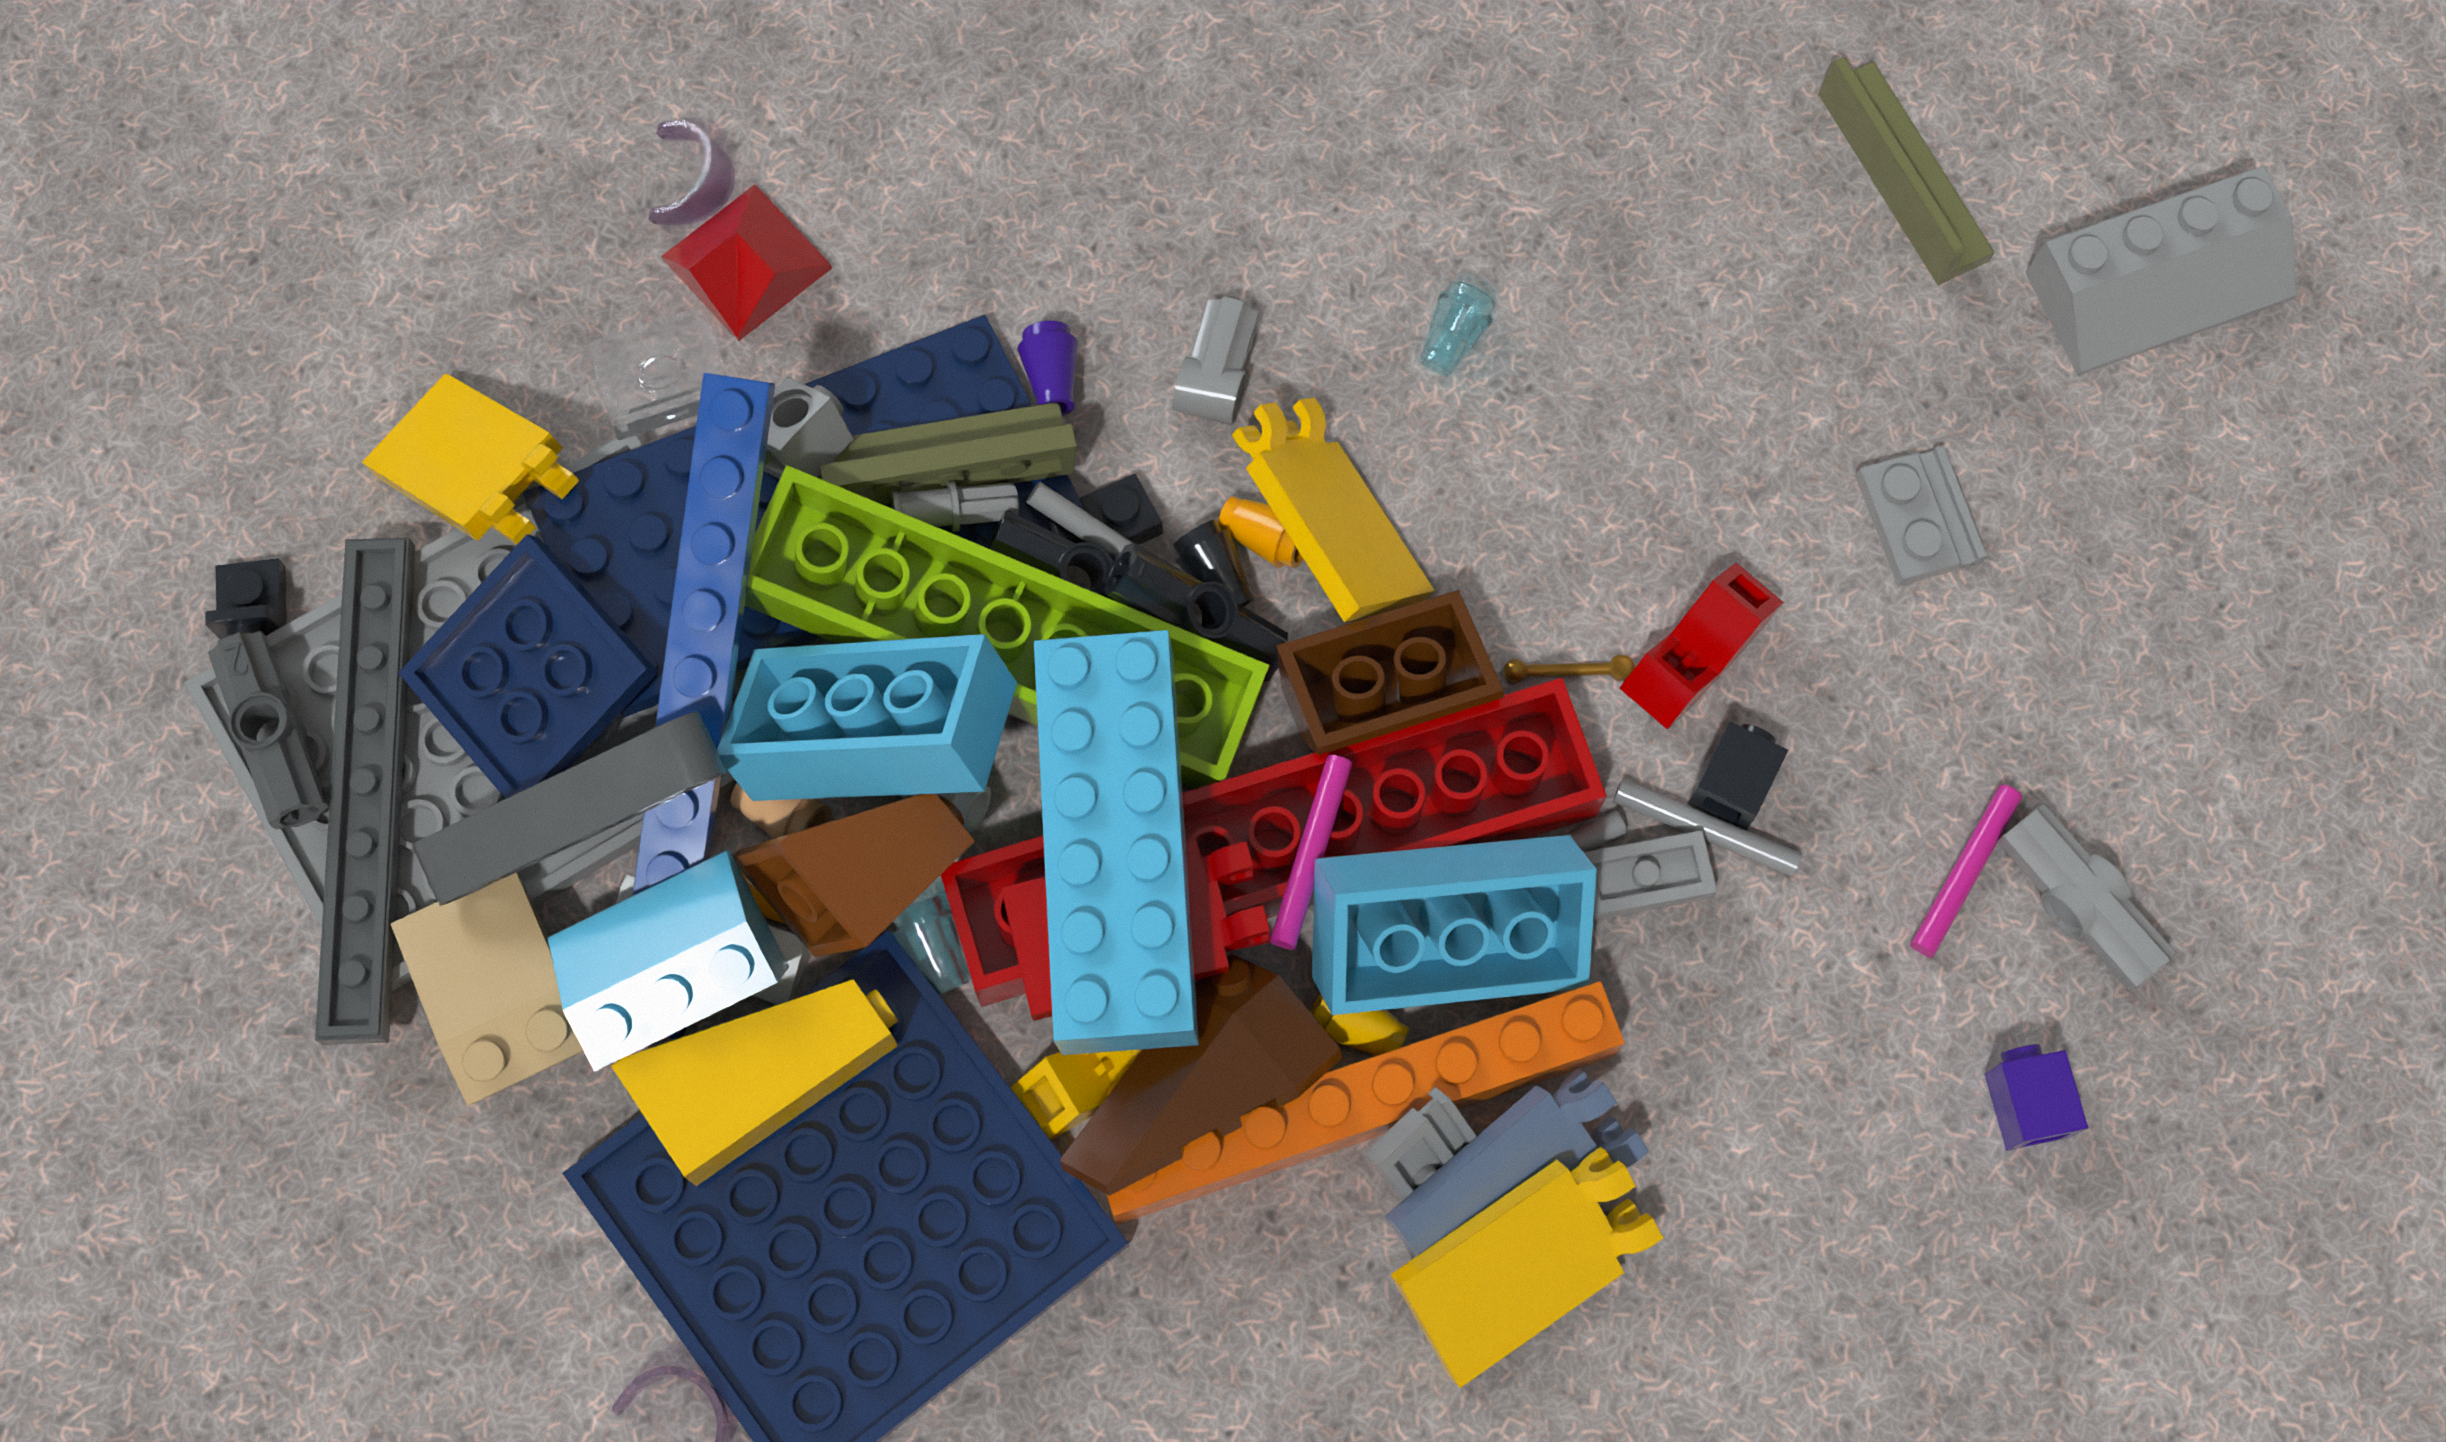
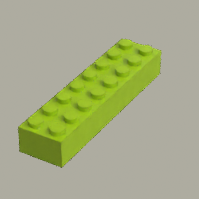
M786 465L754 536L745 606L837 644L985 634L1017 682L1008 714L1037 726L1034 641L1168 630L1174 657L1182 785L1192 790L1225 780L1269 668L1268 664L788 465Z

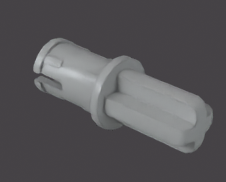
M951 481L947 482L946 488L899 493L892 491L890 493L892 509L935 527L950 526L952 532L959 531L960 525L998 522L1006 510L1016 515L1019 512L1018 493L1015 485L1012 483L956 487L955 482Z

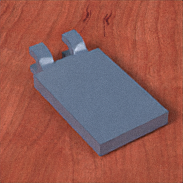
M1577 1068L1561 1083L1559 1089L1552 1095L1537 1085L1386 1214L1385 1218L1415 1258L1555 1160L1561 1162L1571 1172L1580 1165L1584 1158L1601 1146L1607 1151L1613 1164L1620 1161L1627 1168L1639 1161L1649 1150L1636 1131L1629 1128L1624 1132L1618 1121L1611 1116L1595 1129L1592 1136L1589 1135L1581 1122H1588L1600 1117L1610 1110L1617 1101L1604 1082L1597 1079L1592 1083L1586 1073Z

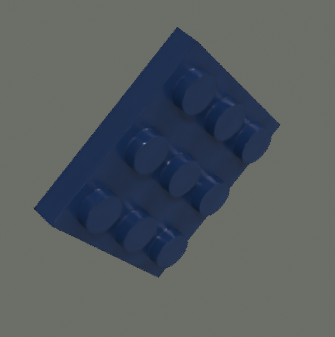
M527 534L407 662L398 674L502 796L507 799L566 771L659 671L540 538Z

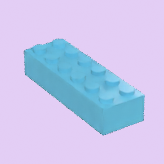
M1168 630L1034 641L1054 1042L1062 1055L1199 1045L1174 657Z

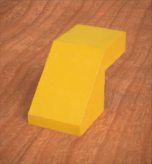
M1142 1049L1062 1055L1061 1052L1045 1057L1010 1088L1050 1141L1095 1114Z

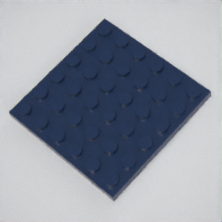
M890 930L798 998L853 979L865 996L877 989L898 1020L896 1024L888 1029L898 1045L892 1051L698 1186H695L683 1176L643 1114L639 1115L562 1173L753 1442H881L1129 1247V1242L1083 1182L1062 1170L1060 1159L1063 1156Z

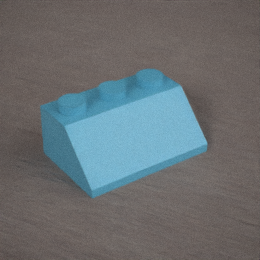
M729 849L548 937L563 1011L594 1071L777 983L789 968Z

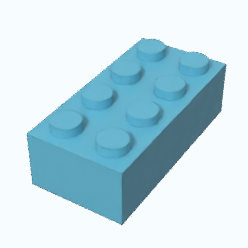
M985 634L754 649L717 751L727 771L752 801L985 792L1017 682Z
M1570 835L1317 858L1314 865L1312 978L1332 1015L1568 991L1589 985L1597 869Z

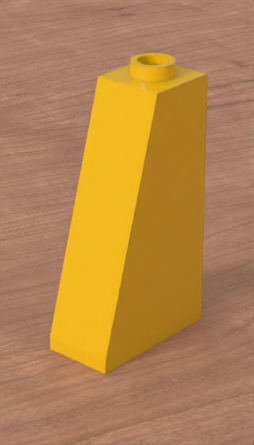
M853 979L621 1058L611 1067L683 1176L695 1186H698L896 1048L898 1045L888 1029L896 1024L898 1020L877 989L865 996Z

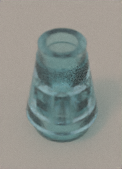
M1453 281L1448 291H1441L1423 351L1418 359L1419 362L1443 376L1450 377L1455 367L1461 363L1494 321L1491 312L1495 306V301L1475 286L1461 281Z
M935 896L907 907L893 921L897 931L892 933L939 996L970 983L965 973L966 968L951 909H945L940 896Z

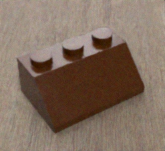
M1459 590L1276 646L1281 688L1300 737L1317 755L1504 698L1502 685Z

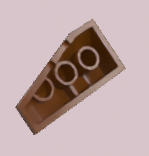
M1230 954L1227 957L1230 972L1202 978L1195 983L1199 1045L1142 1049L1060 1159L1062 1170L1110 1196L1180 1160L1184 1153L1183 1146L1215 1129L1224 1137L1243 1127L1240 1116L1271 1100L1279 1108L1299 1098L1343 1059L1341 1049L1278 974Z

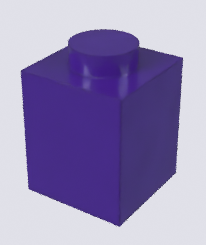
M2040 1044L2011 1049L2001 1053L2003 1063H2000L1984 1074L2006 1151L2068 1139L2088 1129L2066 1050L2043 1054Z

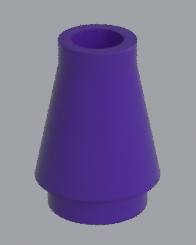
M1050 320L1034 323L1022 332V341L1017 348L1018 354L1037 400V405L1057 403L1060 406L1062 416L1072 412L1075 407L1073 392L1078 340L1071 334L1069 326L1063 322Z

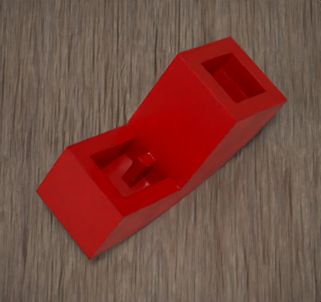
M1735 562L1712 580L1672 633L1644 655L1619 689L1663 727L1669 729L1737 659L1784 602Z

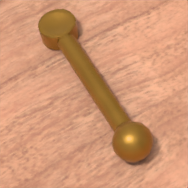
M1617 655L1609 663L1525 664L1520 659H1511L1503 666V675L1511 683H1519L1526 677L1610 675L1616 681H1625L1635 666L1632 659L1626 655Z

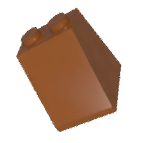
M919 794L740 849L733 855V858L741 872L814 957L866 948L975 840L963 827L964 818L952 802L937 794Z

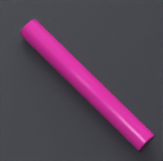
M1328 755L1270 938V942L1276 946L1291 950L1296 948L1314 890L1315 859L1324 857L1352 767V762L1346 758L1337 755Z
M1999 785L1910 943L1911 948L1926 957H1934L1998 843L1997 841L2000 839L2023 797L2019 791L2007 785Z

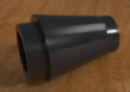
M1215 519L1194 528L1173 544L1179 555L1176 563L1187 574L1201 582L1215 581L1224 584L1232 591L1237 603L1243 607L1256 598L1250 589V583L1229 529L1222 531Z

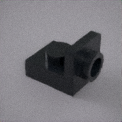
M279 558L215 565L216 610L205 612V625L220 640L238 632L255 633L261 631L267 636L287 624L285 565Z

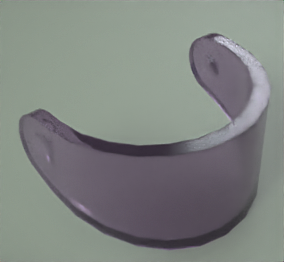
M684 120L659 123L657 135L664 140H688L703 144L705 162L703 171L692 190L672 204L652 208L649 211V220L656 225H685L705 220L717 213L727 203L733 192L735 170L731 159L707 133L694 123Z
M661 1366L639 1375L624 1389L611 1408V1411L618 1416L626 1410L636 1396L646 1387L669 1378L687 1379L697 1384L704 1391L714 1408L717 1420L715 1442H730L732 1418L730 1408L710 1380L701 1374L678 1366Z

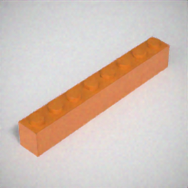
M1599 981L1327 1072L1299 1098L1279 1108L1271 1100L1240 1116L1243 1127L1224 1137L1215 1129L1184 1145L1183 1157L1180 1160L1110 1196L1106 1194L1115 1225L1382 1136L1412 1108L1419 1112L1432 1099L1428 1093L1434 1087L1448 1096L1459 1110L1574 1071L1577 1068L1580 1069L1613 1058L1625 1042L1602 982Z

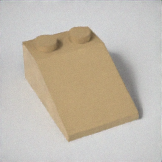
M518 872L456 901L439 906L438 902L391 923L438 1046L467 1106L488 1098L584 1051L562 1008L548 943L549 936Z

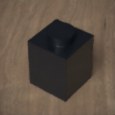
M1730 721L1720 736L1687 804L1747 830L1756 818L1788 753V749L1775 744V737L1758 726L1751 724L1739 726Z

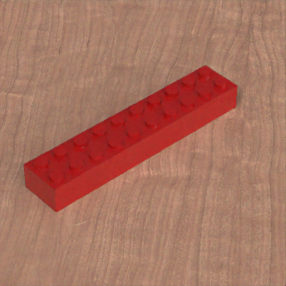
M1563 677L1506 694L1504 698L1321 755L1312 753L1182 793L1185 841L1197 840L1201 858L1223 847L1247 842L1253 864V880L1219 886L1227 917L1239 911L1263 905L1267 919L1278 915L1328 755L1346 758L1352 762V767L1323 858L1527 839L1595 818L1607 797ZM1043 835L953 862L941 874L974 990L981 1007L1026 994L1001 887L1045 877ZM1314 890L1309 906L1314 905Z

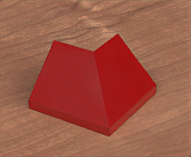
M755 184L661 256L663 261L738 341L832 269L831 264Z

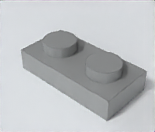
M1702 830L1584 852L1597 869L1593 920L1711 899L1718 892Z

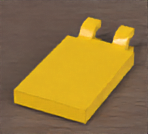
M447 373L430 388L362 461L364 466L378 479L476 541H479L490 528H493L516 545L527 534L530 535L536 529L529 519L513 509L515 506L513 502L533 480L561 499L579 481L572 472L556 462L559 458L557 454L563 447L550 432Z
M1316 398L1299 399L1293 406L1295 413L1301 421L1300 430L1294 420L1286 421L1277 402L1260 404L1253 413L1262 426V434H1260L1255 425L1238 427L1232 434V437L1244 452L1251 455L1253 461L1246 467V470L1342 620L1348 622L1426 600L1435 591L1338 441L1326 443L1324 439L1326 428L1325 414Z
M1601 1146L1584 1158L1580 1165L1571 1172L1561 1162L1555 1160L1390 1274L1446 1373L1459 1388L1466 1385L1624 1274L1616 1257L1622 1254H1635L1645 1251L1664 1239L1653 1217L1648 1213L1641 1216L1634 1202L1628 1198L1617 1205L1607 1217L1604 1215L1598 1202L1617 1199L1636 1187L1626 1166L1620 1161L1613 1164L1607 1151Z

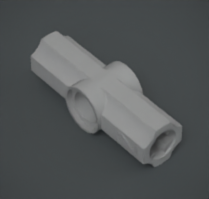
M2044 803L1997 841L2043 893L2041 902L2045 912L2052 920L2057 917L2061 919L2056 924L2068 936L2077 940L2083 939L2128 991L2140 985L2177 954L2130 901L2132 896L2131 889L2120 871L2105 858L2096 854L2089 855Z

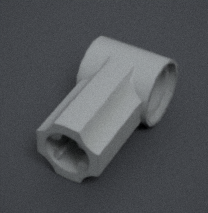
M1223 296L1221 299L1208 300L1191 357L1186 356L1178 374L1172 410L1229 425L1234 423L1238 411L1234 409V405L1239 406L1246 377V371L1243 370L1256 332L1259 312L1248 307L1244 301Z

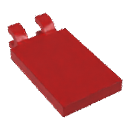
M1197 840L1186 841L1195 980L1230 972L1226 956L1228 951L1270 943V929L1264 906L1261 905L1242 910L1227 917L1219 886L1253 880V864L1246 841L1223 847L1202 858ZM1041 877L1001 887L1033 1021L1052 1017L1046 878Z

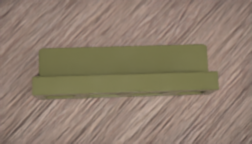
M1845 57L1832 61L1818 95L1936 284L1940 285L1988 263L1995 253L1874 61L1855 70L1851 68Z
M1049 403L854 435L853 441L832 463L820 465L819 479L882 505H890V493L892 491L899 493L946 488L947 482L951 481L955 482L956 487L1001 483L1014 484L1074 474L1077 444L1072 424L1064 425L1060 406L1057 403Z

